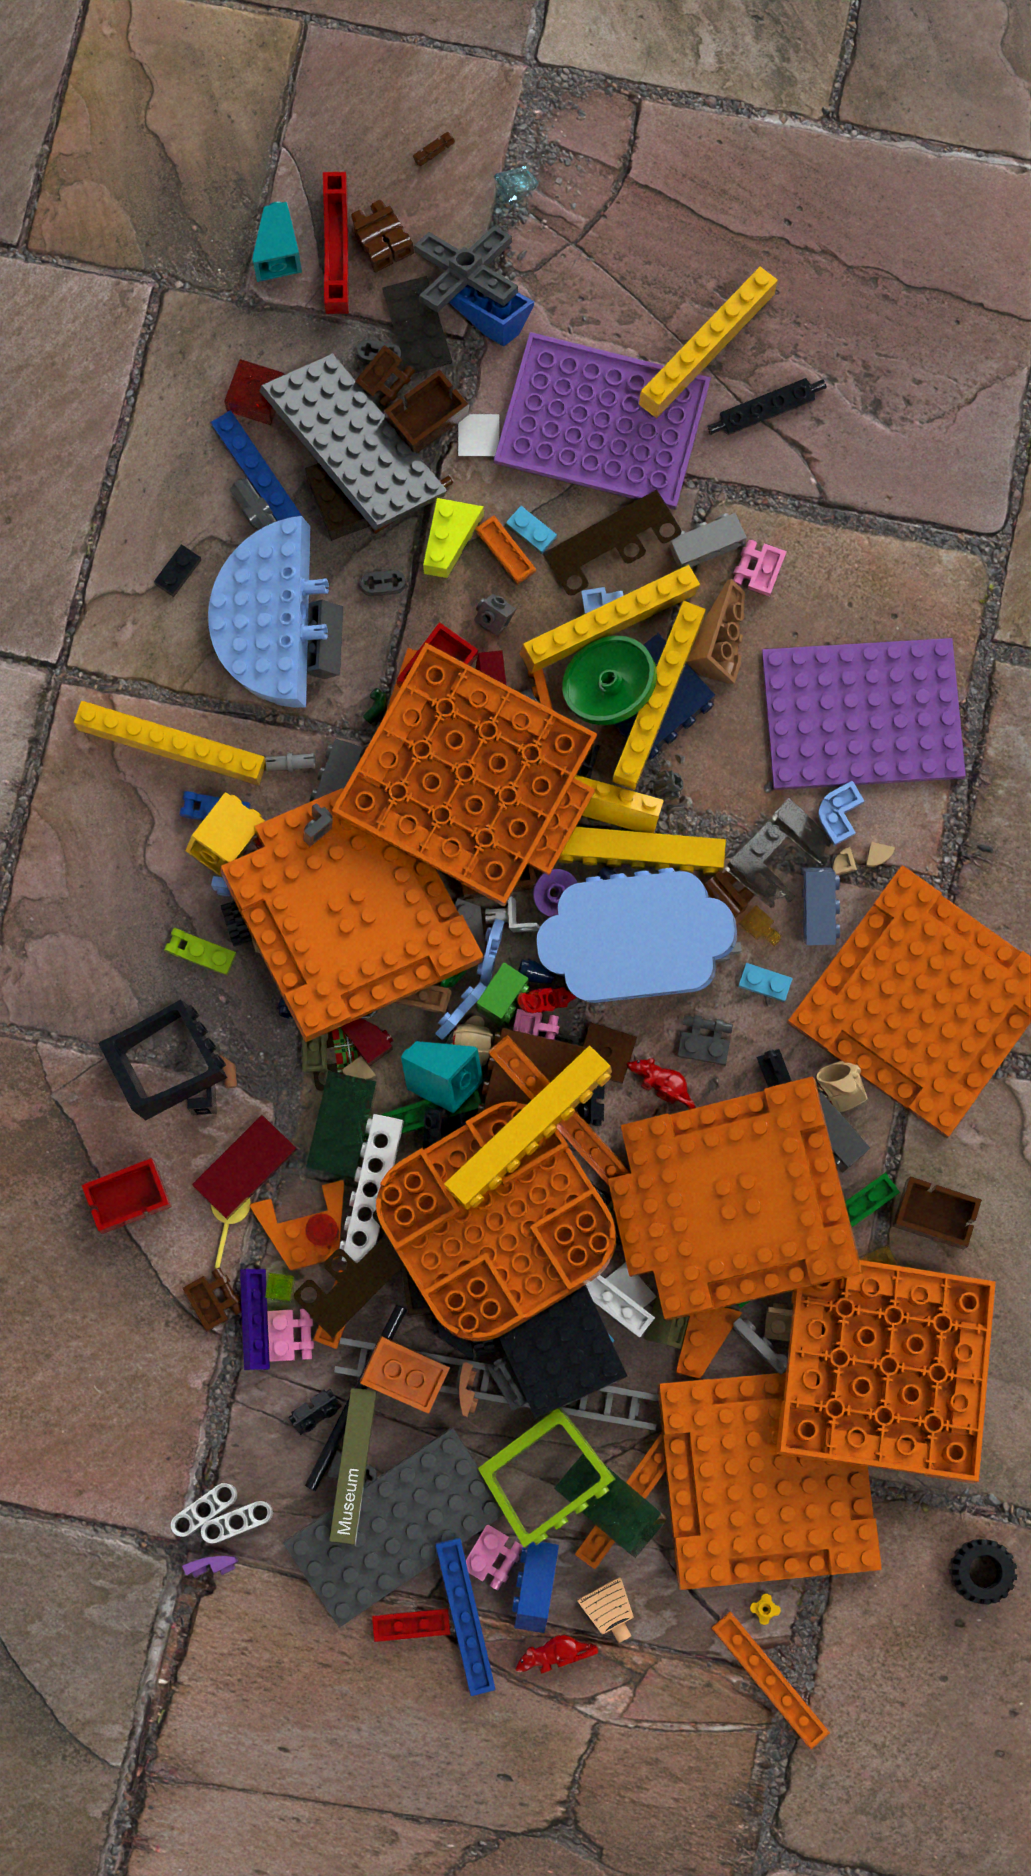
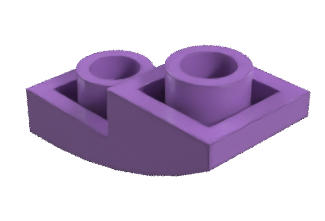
M214 1556L190 1562L182 1567L186 1575L193 1574L194 1577L207 1572L206 1566L208 1565L211 1566L213 1573L220 1571L221 1575H224L234 1570V1564L239 1562V1560L235 1556Z

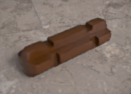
M446 132L440 136V140L437 138L422 148V152L419 150L413 155L415 163L422 166L428 162V158L431 160L443 152L445 147L449 148L455 143L453 136Z

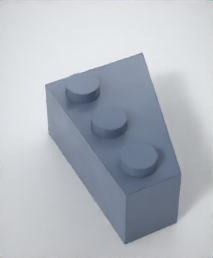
M801 867V875H804V889H802V897H804V943L806 945H836V938H840V925L836 924V914H840L839 899L836 900V890L840 889L839 875H835V871L830 867Z

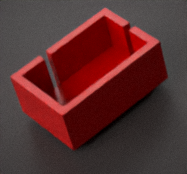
M439 622L398 676L397 686L401 688L425 643L469 666L477 659L478 649Z
M152 1158L81 1185L88 1205L93 1209L91 1213L98 1232L101 1234L146 1218L145 1212L153 1215L172 1207L156 1162Z

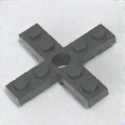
M493 226L469 249L463 247L461 250H458L428 232L414 245V252L442 268L445 272L419 295L420 302L438 313L466 285H470L487 297L505 306L518 293V285L487 266L512 243V236Z

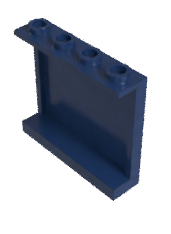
M659 633L644 644L654 659L656 667L667 642ZM687 663L684 666L648 758L650 760L661 751L659 748L664 743L668 745L678 737L677 732L683 727L685 729L691 727L696 722L695 717L701 712L706 714L714 706L715 694ZM638 712L622 722L613 724L626 740H628Z

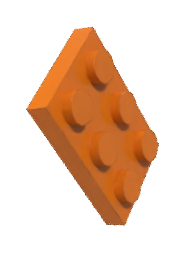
M380 1336L360 1379V1383L429 1414L450 1367Z

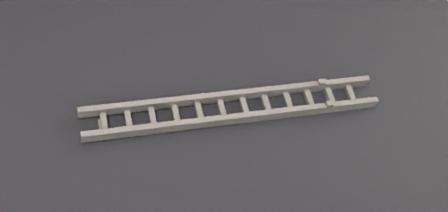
M340 1338L339 1344L361 1348L357 1370L335 1366L334 1373L360 1377L365 1367L367 1351L373 1350L376 1344ZM418 1352L440 1363L459 1366L456 1388L442 1385L439 1392L459 1395L461 1370L463 1363L466 1362L472 1364L474 1369L484 1370L481 1391H473L475 1392L474 1398L508 1404L504 1396L487 1394L490 1377L487 1367L491 1364ZM607 1386L598 1390L607 1392L604 1415L585 1411L588 1395L581 1398L579 1410L562 1407L566 1414L570 1416L655 1431L657 1424L636 1421L635 1416H638L640 1403H638V1398L659 1402L657 1394ZM614 1394L632 1397L628 1419L610 1416ZM528 1402L520 1406L530 1408Z

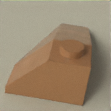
M732 579L727 580L701 624L686 661L698 675L728 684H735L741 665V656L738 655V644L742 643L743 635L739 634L740 621L744 619L745 591Z

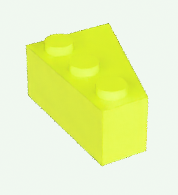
M437 498L423 564L424 574L448 578L464 547L471 539L475 528L484 517V506Z

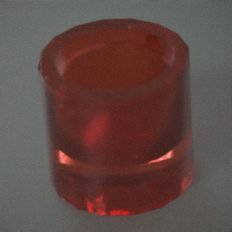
M316 1214L306 1223V1236L315 1247L331 1249V1246L338 1240V1225L328 1214Z

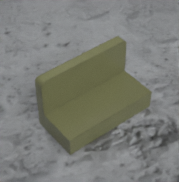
M657 1292L651 1313L655 1319L647 1328L645 1340L682 1349L690 1316L669 1321L665 1320L659 1293Z

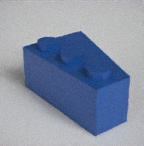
M532 1542L527 1548L522 1547L520 1563H525L524 1572H518L516 1587L521 1588L520 1596L514 1597L512 1612L517 1613L515 1629L545 1633L559 1549L558 1544L541 1542L535 1545Z

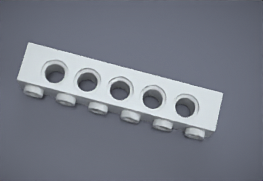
M374 1114L373 1119L368 1118L365 1133H369L368 1142L362 1144L360 1157L364 1158L362 1168H357L355 1182H359L357 1192L352 1191L349 1206H353L351 1216L346 1217L344 1230L348 1231L346 1241L342 1240L340 1244V1249H343L356 1263L378 1243L381 1226L373 1219V1212L376 1210V1198L381 1186L380 1183L386 1173L395 1165L404 1121ZM380 1134H384L388 1138V1144L384 1148H377L374 1143L375 1138ZM377 1158L382 1161L383 1167L381 1171L374 1173L370 1170L369 1164L373 1159ZM368 1183H374L377 1186V1193L373 1197H367L364 1193V1187ZM363 1207H368L372 1211L371 1219L366 1222L359 1218V1211ZM359 1231L364 1232L367 1237L366 1243L362 1246H357L353 1241L355 1233Z

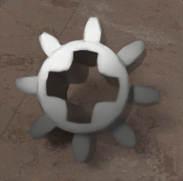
M665 770L658 773V779L653 784L657 796L664 800L669 799L670 801L680 797L679 791L683 789L681 776L678 773H674L673 770L669 772Z

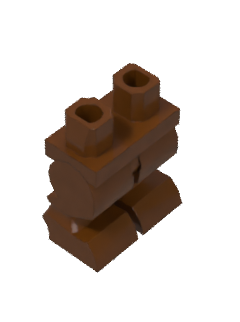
M378 200L370 205L373 214L368 217L365 216L363 210H358L351 214L355 236L359 240L363 251L369 252L370 263L375 273L392 265L393 258L395 262H398L414 254V246L409 234L405 233L404 227L401 226L391 206L387 207L382 200Z
M731 868L724 873L718 872L703 885L707 890L708 898H715L725 903L736 918L746 910L748 903L753 899L755 893L747 885L739 892L733 887L741 877L734 868Z

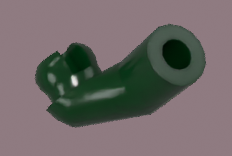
M375 688L370 693V698L374 700V703L363 715V718L370 724L385 709L387 696L379 688Z

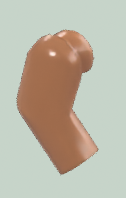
M220 1056L226 1064L223 1068L227 1076L224 1079L225 1088H236V1066L226 1057Z

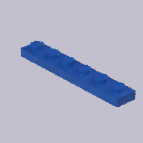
M230 410L211 422L212 427L260 498L263 497L273 512L275 520L280 521L302 516L232 411Z
M456 1538L436 1543L435 1547L470 1696L496 1690L461 1539Z

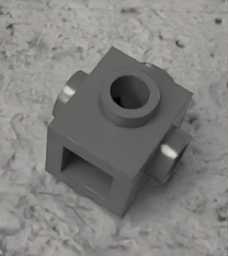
M492 594L487 599L482 598L476 607L478 613L474 620L482 628L499 635L507 628L516 608L508 604L501 596Z

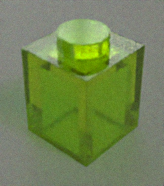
M269 1273L265 1298L267 1300L292 1303L296 1278L291 1275Z

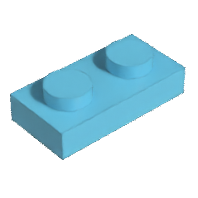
M522 506L506 522V526L541 555L557 538L556 533Z
M746 963L738 987L785 1002L793 978Z

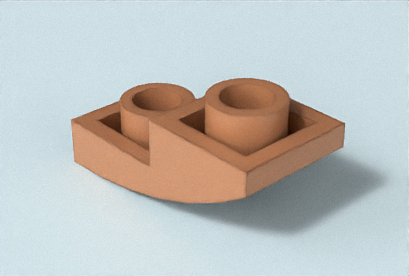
M464 1362L460 1376L459 1399L462 1414L468 1418L469 1413H475L479 1399L474 1398L475 1392L467 1390V1385L473 1386L477 1372L472 1371V1364Z

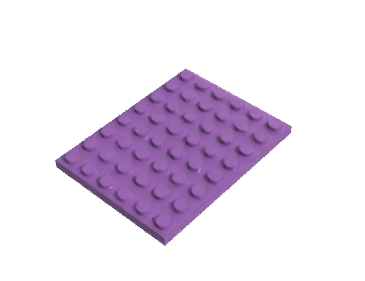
M530 332L495 454L494 464L635 500L657 489L667 507L676 510L711 377L698 375L662 414L655 418L639 405L640 393L664 365Z
M952 638L762 650L773 790L843 786L851 781L855 785L964 779L966 777Z

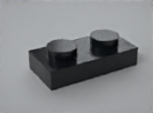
M181 544L156 577L154 584L174 597L201 562V557Z

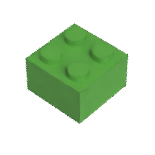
M503 962L477 1001V1012L502 1027L504 1022L509 1024L516 1013L515 1006L518 1003V995L530 992L528 991L530 988L528 986L529 978Z

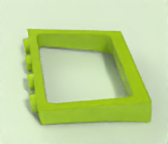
M562 1407L551 1412L478 1468L524 1548L532 1542L535 1545L540 1544L549 1537L546 1533L552 1527H555L556 1530L569 1522L566 1518L573 1511L577 1515L589 1506L587 1503L589 1499L593 1496L599 1499L610 1491L607 1486L616 1480ZM561 1424L600 1474L601 1479L532 1533H527L496 1478V1473Z

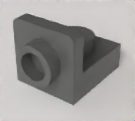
M317 803L312 806V816L315 819L311 820L304 828V841L310 847L332 829L333 817L325 807L321 808Z

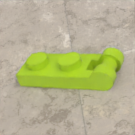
M173 928L170 934L172 938L170 943L166 944L165 952L228 976L236 957V952L188 934L180 929ZM181 940L187 942L185 950L178 948Z

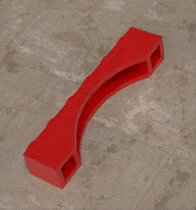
M323 172L326 314H349L346 172Z

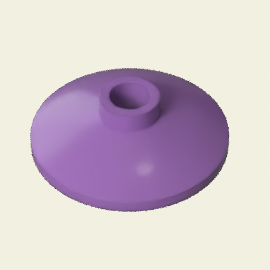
M553 869L550 875L543 873L537 879L533 889V899L538 910L550 917L559 915V899L568 887L577 883L575 877L562 869ZM552 888L556 889V893L554 896L550 895V891Z

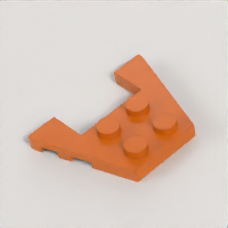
M344 1180L322 1185L327 1211L282 1223L277 1222L272 1199L250 1204V1208L290 1271L324 1263L337 1249H340Z

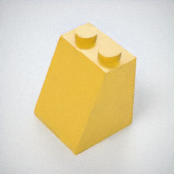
M225 792L192 834L185 851L222 877L220 866L242 856L257 835L254 826L265 820L262 819L259 812L244 806L237 796L229 795Z

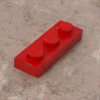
M448 1608L372 1616L374 1642L451 1635Z

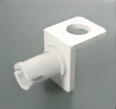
M512 896L508 900L507 908L486 909L485 914L488 915L485 916L487 924L494 923L495 919L508 922L509 929L513 933L538 931L540 928L537 923L517 924L516 900Z

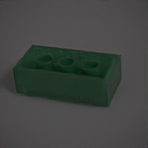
M328 1071L307 1159L306 1169L308 1171L355 1181L356 1171L361 1160L362 1144L365 1143L367 1134L365 1133L368 1118L371 1117L378 1087L376 1081Z
M583 1453L554 1489L571 1503L598 1483L601 1476ZM607 1467L616 1480L607 1486L610 1491L599 1499L595 1496L587 1501L589 1506L582 1513L630 1555L636 1558L668 1518Z

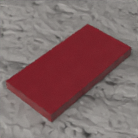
M261 1115L192 1186L228 1220L288 1160L297 1148Z

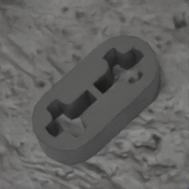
M364 340L357 347L359 360L365 364H369L384 345L400 358L401 351L395 344L374 340ZM367 348H371L372 351L371 353H369V356H365L364 351H366Z
M398 570L370 572L361 579L362 591L367 596L398 594L406 587L405 576ZM394 577H397L398 581H402L398 583L397 587H393L392 583L387 582H392ZM369 580H374V583H376L374 589H370L367 586Z

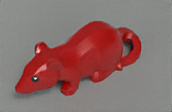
M549 987L535 989L527 994L520 993L517 1000L523 1011L533 1014L554 1011L556 1008H566L568 1003L574 1000L576 996L572 992L567 991L565 987L554 989Z
M653 1058L627 1063L628 1068L632 1072L645 1078L641 1085L643 1089L649 1091L653 1087L658 1091L656 1096L664 1101L674 1104L677 1100L686 1105L689 1110L696 1108L688 1094L686 1080L680 1072L655 1065V1059Z
M557 1635L543 1646L536 1649L533 1646L527 1648V1652L520 1658L515 1670L526 1672L534 1666H542L540 1669L542 1674L552 1670L551 1665L557 1664L559 1668L599 1653L598 1647L592 1643H580L568 1635Z

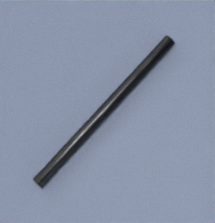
M396 1304L380 1336L389 1340L393 1339L407 1312L406 1308ZM372 1351V1353H371V1355H370V1357H369V1359H368V1361H367V1363H366V1365H365V1367H364V1369H363V1371H362V1373H361V1375H360V1377H359V1379H358V1381H357V1383H356V1385H355L354 1388H357V1389H365V1390L368 1389L367 1386H365V1385H363V1384L360 1383V1379H361V1377H362V1375H363V1373H364V1371H365V1369H366V1366H367V1364H368V1362H369V1360H370V1358H371V1356H372V1354H373V1351ZM350 1397L305 1484L307 1488L313 1491L317 1490L345 1434Z

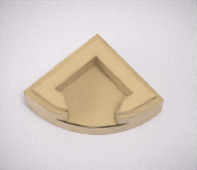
M871 842L865 867H876L885 863L892 856L895 847Z
M850 847L842 850L835 858L832 865L835 875L840 876L857 870Z
M362 1056L342 1069V1072L347 1077L354 1080L365 1081L376 1077Z

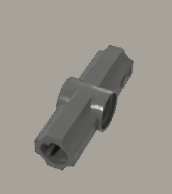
M247 478L240 479L233 484L230 491L242 507L244 516L253 528L255 527L258 531L269 524L277 522L265 499L259 497Z

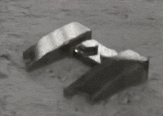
M790 798L781 805L759 832L740 849L725 868L770 908H774V900L785 897L787 902H791L795 898V895L764 864L782 842L789 837L822 866L827 863L828 859L823 856L825 847H830L831 841L817 824Z

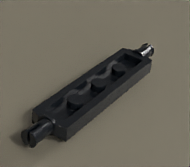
M804 378L722 411L719 414L718 422L707 425L708 430H710L709 433L712 435L723 430L729 436L813 402L815 400V392L827 388L826 384H824L825 381L822 379L810 384L807 378Z

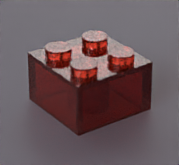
M240 359L224 400L227 412L231 410L233 414L271 425L276 411L261 394L260 388L263 384L285 374Z

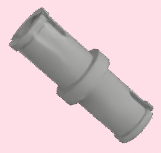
M287 753V756H266L267 772L279 770L294 772V769H315L316 767L314 764V753L301 755Z

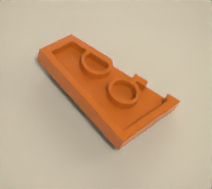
M723 1307L690 1315L675 1373L700 1379L733 1328L732 1324L740 1317L742 1312Z

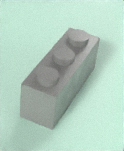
M728 513L722 514L715 519L716 521L709 524L706 522L700 523L694 527V530L686 533L682 531L680 536L671 540L669 548L678 568L681 569L687 565L693 567L745 546L747 537L736 513L728 515Z

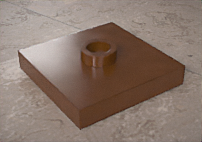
M591 1022L583 1046L588 1047L590 1045L611 1066L612 1073L609 1080L623 1084L628 1069L627 1063L630 1062L637 1037Z

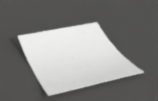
M469 414L458 423V456H495L499 444V414Z
M626 1262L606 1278L607 1281L642 1308L656 1298L655 1294L638 1275L629 1276Z

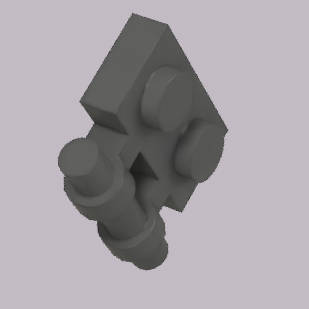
M698 1015L694 1017L685 1016L683 1025L692 1026V1032L681 1033L677 1057L726 1066L730 1040L721 1039L722 1032L731 1034L733 1024L724 1023V1020L716 1019V1021L702 1019V1016ZM700 1028L713 1030V1037L699 1035Z

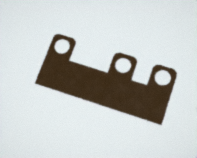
M656 489L543 554L566 593L573 596L586 589L589 585L587 578L580 568L584 564L615 547L625 563H632L643 557L646 553V549L637 536L641 532L651 527L658 540L665 544L680 536L682 531ZM670 523L674 526L675 532L672 536L663 537L660 534V527L663 524ZM630 543L637 544L639 553L635 557L626 556L624 553L626 545ZM573 575L579 576L582 579L581 586L578 589H570L567 586L569 577Z
M375 1210L373 1212V1219L381 1226L377 1211ZM387 1235L358 1263L343 1249H337L324 1262L325 1269L338 1281L333 1289L326 1294L313 1280H306L295 1291L294 1299L333 1338L400 1270L404 1263ZM337 1256H342L347 1261V1267L343 1272H335L332 1269V1260ZM306 1287H312L317 1292V1297L312 1303H306L301 1298V1292Z

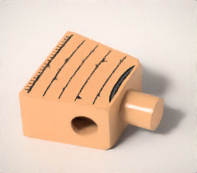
M620 1577L577 1600L602 1635L612 1630L618 1643L631 1637L625 1622L634 1618Z

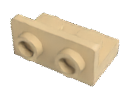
M773 1303V1307L767 1308L764 1328L765 1338L790 1342L793 1310H789L788 1305Z

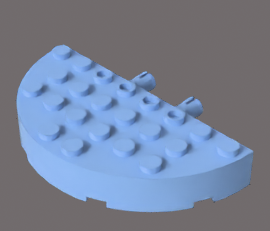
M302 516L291 517L269 524L245 539L222 566L211 592L208 610V626L211 641L219 660L227 671L241 685L259 698L277 705L294 708L306 707L308 640H326L328 637L327 634H324L328 633L326 624L308 626L309 595L328 594L329 589L325 587L328 588L329 583L327 578L309 580L310 525Z

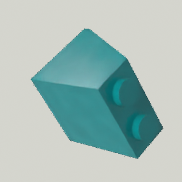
M277 201L269 204V206H264L252 257L257 282L302 273L299 250L287 202Z
M416 1041L401 1056L407 1090L452 1113L483 1082L478 1048L474 1046Z

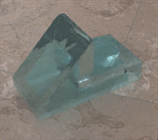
M526 166L494 175L496 188L509 205L513 204L520 193L535 190L539 184Z

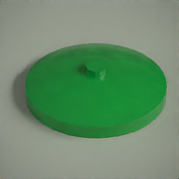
M608 636L595 640L582 648L572 658L566 668L562 683L565 701L572 712L587 723L611 725L622 722L640 711L652 696L657 681L656 664L646 647L635 639L626 636Z

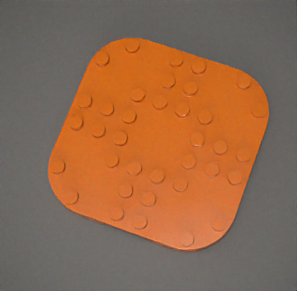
M511 1101L493 1105L467 1120L466 1125L423 1150L421 1148L399 1161L382 1179L378 1197L376 1198V1211L379 1222L433 1314L447 1331L465 1340L487 1341L504 1335L598 1277L608 1266L615 1250L616 1232L611 1213L571 1152L558 1128L549 1138L544 1137L538 1142L539 1147L529 1156L526 1154L520 1160L521 1164L512 1173L507 1172L501 1178L502 1182L496 1189H489L483 1195L484 1199L477 1207L473 1208L471 1206L466 1210L446 1189L444 1183L526 1106V1104Z

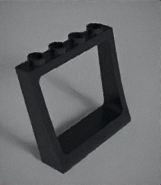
M181 999L136 1025L98 1043L131 1110L145 1121L227 1078L223 1070L226 1066L224 1060L214 1053L217 1049L216 1045L210 1038L205 1037L208 1030L200 1021L197 1022L196 1020L199 1017L198 1012L192 1005H187ZM182 1017L208 1065V1070L172 1088L148 1097L126 1053L135 1045Z

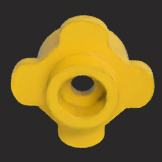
M763 1594L757 1603H752L750 1606L751 1612L759 1617V1622L763 1625H767L773 1616H778L781 1612L780 1607L773 1603L772 1597L769 1594ZM764 1607L768 1608L766 1612L763 1611Z

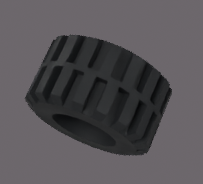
M975 1539L962 1544L960 1549L954 1552L956 1554L954 1558H951L950 1563L952 1567L949 1569V1575H952L951 1583L956 1587L957 1593L968 1601L984 1605L998 1603L1000 1599L1006 1598L1009 1595L1008 1592L1015 1587L1013 1582L1017 1580V1574H1015L1017 1565L1013 1563V1555L1007 1552L1005 1546L993 1540ZM980 1556L989 1557L994 1562L997 1570L994 1582L987 1587L975 1585L970 1578V1565L975 1558Z

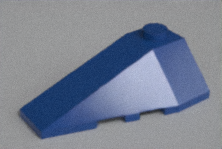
M466 285L449 301L486 337L503 347L520 334L534 307V301L520 293H517L505 306H502L470 285Z

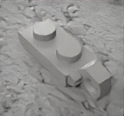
M739 1317L732 1324L733 1329L777 1373L781 1375L787 1370V1357L784 1354H775L772 1351L774 1348L772 1343L764 1336L760 1338L754 1332L756 1327L748 1319L742 1320Z

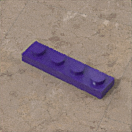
M241 1269L244 1370L270 1369L266 1269Z

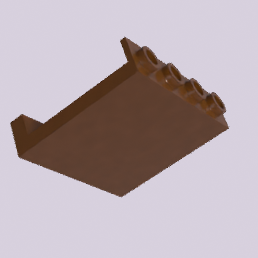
M501 1028V1032L496 1031L493 1046H495L508 1035L550 1083L587 1048L506 1028ZM490 1055L487 1070L491 1071L489 1080H484L481 1094L486 1095L484 1105L479 1104L477 1114L503 1102L512 1101L526 1105L531 1102V1099Z

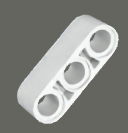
M221 1483L172 1519V1532L180 1537L193 1534L204 1523L212 1520L234 1504L237 1499L236 1488L228 1483ZM224 1487L229 1488L232 1493L231 1499L228 1502H222L219 1499V1491ZM204 1502L208 1503L211 1508V1512L207 1517H201L198 1513L199 1505ZM183 1517L187 1518L190 1523L188 1531L184 1533L180 1532L177 1528L178 1521Z
M264 1501L254 1502L207 1521L201 1528V1536L207 1543L224 1541L269 1522L273 1516V1508ZM259 1505L265 1506L268 1512L263 1520H258L254 1515V1511ZM235 1515H240L244 1520V1524L239 1530L231 1526V1519ZM212 1524L217 1525L220 1529V1534L216 1539H211L207 1535V1529Z

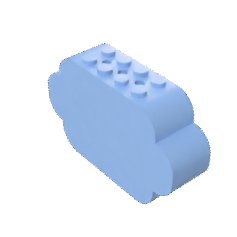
M673 868L659 869V874H651L649 871L634 872L635 876L627 877L625 874L610 875L608 880L600 879V877H588L586 882L573 884L562 893L558 902L559 915L550 917L540 926L537 933L538 955L540 961L548 970L565 977L569 990L576 997L590 1003L697 992L706 988L714 979L716 973L715 960L726 957L736 945L737 928L733 913L722 901L708 898L705 886L695 875L685 871L675 872Z

